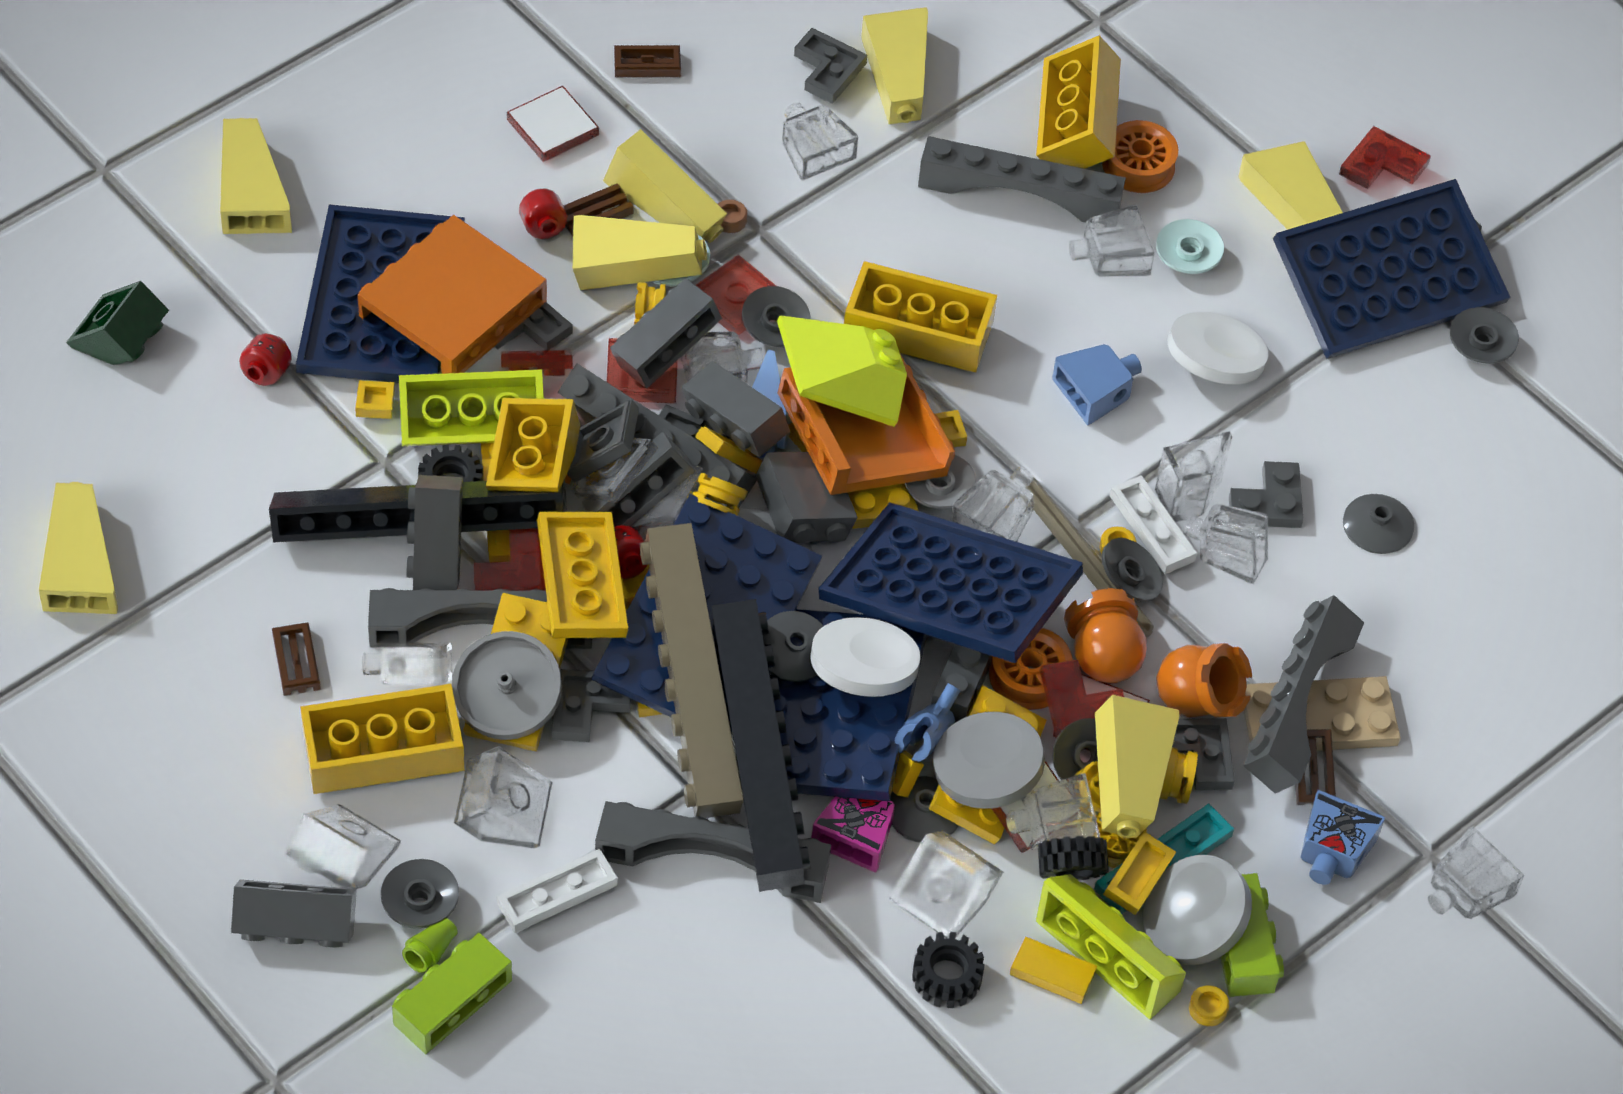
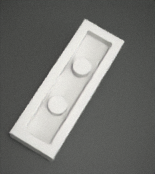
M1142 475L1111 487L1110 498L1164 574L1196 561V550Z
M598 849L497 895V905L513 932L517 933L618 886V877L602 851Z

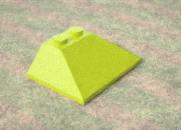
M779 316L777 323L799 396L895 427L899 418L907 372L895 338L889 332L883 329L873 330L864 326Z

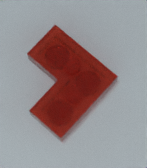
M1373 126L1343 162L1339 175L1366 189L1372 185L1383 170L1414 184L1429 165L1431 155Z
M571 350L501 351V368L508 367V371L530 370V367H537V370H544L545 376L565 375V369H573V355Z
M538 528L509 530V562L474 563L475 591H493L495 589H505L507 591L540 589L546 591Z
M1078 660L1043 665L1040 669L1056 739L1059 733L1070 723L1084 718L1095 719V712L1112 695L1124 697L1123 689L1086 694Z

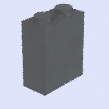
M808 452L766 453L755 477L777 534L798 543L845 541L858 518L848 492L830 495Z

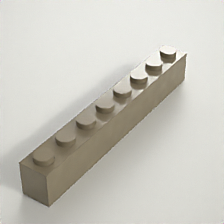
M692 523L647 528L646 540L640 543L642 564H649L651 576L646 577V587L649 599L655 598L657 610L652 611L655 633L661 632L663 644L658 646L661 667H667L669 679H665L666 698L668 702L674 701L676 714H671L672 731L674 737L680 736L682 749L677 750L680 772H687L689 783L684 785L685 803L687 808L693 807L694 816L710 818L740 814L743 795Z

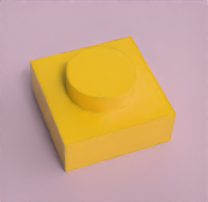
M359 380L355 407L356 417L392 419L395 394L394 382Z
M904 750L900 753L892 791L899 796L908 798L924 764L913 761V756Z

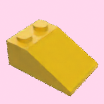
M502 399L486 482L487 490L559 492L576 454L580 431V421L574 399Z

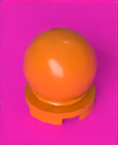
M1108 588L1091 592L1093 598L1084 601L1080 605L1077 604L1076 600L1073 601L1065 610L1064 622L1070 637L1075 639V657L1082 670L1091 678L1109 684L1131 678L1142 668L1147 651V638L1137 622L1138 609L1134 598H1128L1126 591L1123 589Z
M1228 643L1211 644L1209 647L1185 645L1170 652L1163 659L1156 676L1159 697L1168 708L1177 709L1180 715L1189 718H1199L1210 714L1214 717H1236L1244 711L1250 701L1251 695H1245L1247 688L1246 678H1252V670L1249 659L1240 647H1232Z

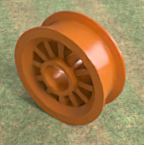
M1143 120L1124 122L1119 124L1116 129L1115 157L1102 162L1103 170L1107 174L1126 177L1124 190L1150 193L1160 190L1174 176L1175 162L1179 151L1178 144L1174 136L1167 129L1156 123Z
M1042 628L1016 663L992 656V664L989 669L990 683L995 692L1028 710L1049 707L1058 702L1068 689L1073 666L1072 654L1066 642L1059 635Z

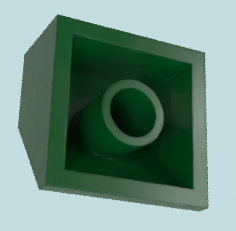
M138 281L103 294L66 343L75 350L111 365H117L125 361L133 362L145 351L143 345L147 339L153 337L163 327L161 321L169 309L142 281Z

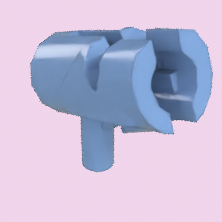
M948 683L935 704L926 706L923 710L916 712L906 720L904 726L895 737V744H899L900 753L907 749L909 744L914 746L923 738L924 744L914 754L912 760L920 762L932 754L943 733L955 723L950 708L959 695L960 689Z

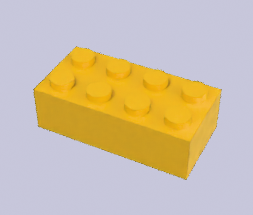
M1100 35L1044 58L1036 156L1040 160L1085 169L1115 157L1121 59Z
M864 261L845 310L844 324L864 326L873 330L883 329L895 338L901 354L976 373L994 322L997 295Z
M451 684L300 706L313 794L465 771L464 746Z

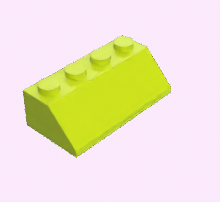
M542 369L399 375L402 447L494 443L503 398L544 399Z
M1071 874L1049 877L1043 882L1036 922L1076 957L1097 965L1096 974L1149 1020L1181 992L1186 972L1182 969L1180 963L1174 957L1166 956L1160 951L1146 933L1137 931L1126 922L1119 910L1112 906L1109 907L1099 899L1088 884L1079 882Z

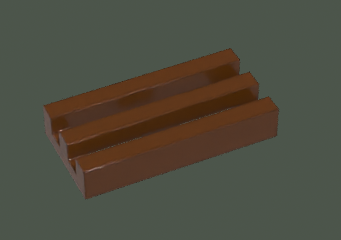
M614 45L615 77H681L680 45Z
M618 184L563 205L567 213V224L565 226L572 236L574 216L585 215L622 219L634 214L633 204L627 202V196L624 192H620ZM619 205V206L616 207V208H613V209H611V210H608V211L602 213V211H605V210H607V209H610V208H612V207H615V206Z
M309 622L272 628L283 696L291 695L292 690H298V694L305 693V688L313 687V691L321 690ZM296 633L303 634L311 677L303 678ZM288 635L295 680H289L281 640V636Z
M1307 729L1311 751L1309 759L1311 794H1306L1304 772L1301 782L1295 784L1296 805L1308 803L1313 805L1316 793L1319 790L1316 738H1322L1325 793L1336 797L1331 729Z

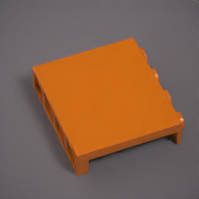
M452 215L444 223L435 226L431 234L420 243H415L411 246L407 254L396 263L388 265L383 274L377 279L362 287L358 294L359 317L364 319L371 312L441 361L442 374L464 373L547 302V279L467 223Z
M902 355L901 358L907 372L899 418L895 427L799 396L791 367L784 368L777 394L830 495L947 476L951 462L955 457L954 445L946 437L938 416L931 410L925 392L919 388L913 377L911 367L905 363Z

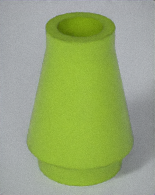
M445 918L409 938L405 942V948L402 950L405 962L413 970L420 973L437 964L452 939L458 934L457 927L451 920Z

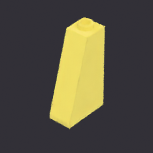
M927 7L863 16L861 40L868 55L867 58L888 124L921 120L928 23Z
M257 118L223 119L220 202L223 234L292 233L290 204Z
M641 129L617 147L603 179L608 186L618 184L620 192L625 193L627 200L660 223L695 226L697 234L709 243L713 242L722 233L724 228L721 224L727 213Z
M1305 141L1243 155L1238 176L1240 181L1287 230L1343 213Z
M585 215L574 216L572 269L580 290L702 275V260H707V249L705 240H699L695 226Z
M80 482L55 484L39 584V595L43 611L117 614L118 605L93 484H83Z
M1112 695L1095 712L1102 831L1118 834L1122 838H1137L1155 820L1180 717L1179 710Z

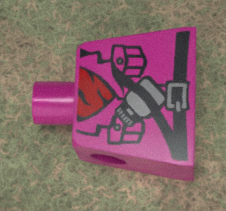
M835 796L813 823L811 838L817 839L822 843L831 844V854L876 873L892 826L895 804L892 801Z

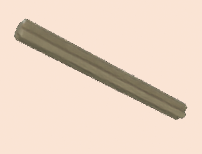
M1034 477L1022 481L1019 489L1021 495L1072 559L1083 562V572L1096 589H1117L1109 580L1102 560ZM1136 604L1138 609L1137 622L1145 636L1149 637L1153 633L1154 625Z

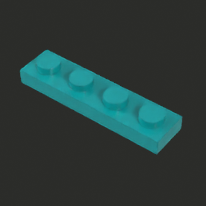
M1208 803L1157 839L1176 851L1166 869L1184 858L1195 855H1207L1233 836L1234 828ZM1120 864L1097 880L1094 890L1109 906L1116 908L1123 914L1127 911L1126 909L1103 895L1122 866Z

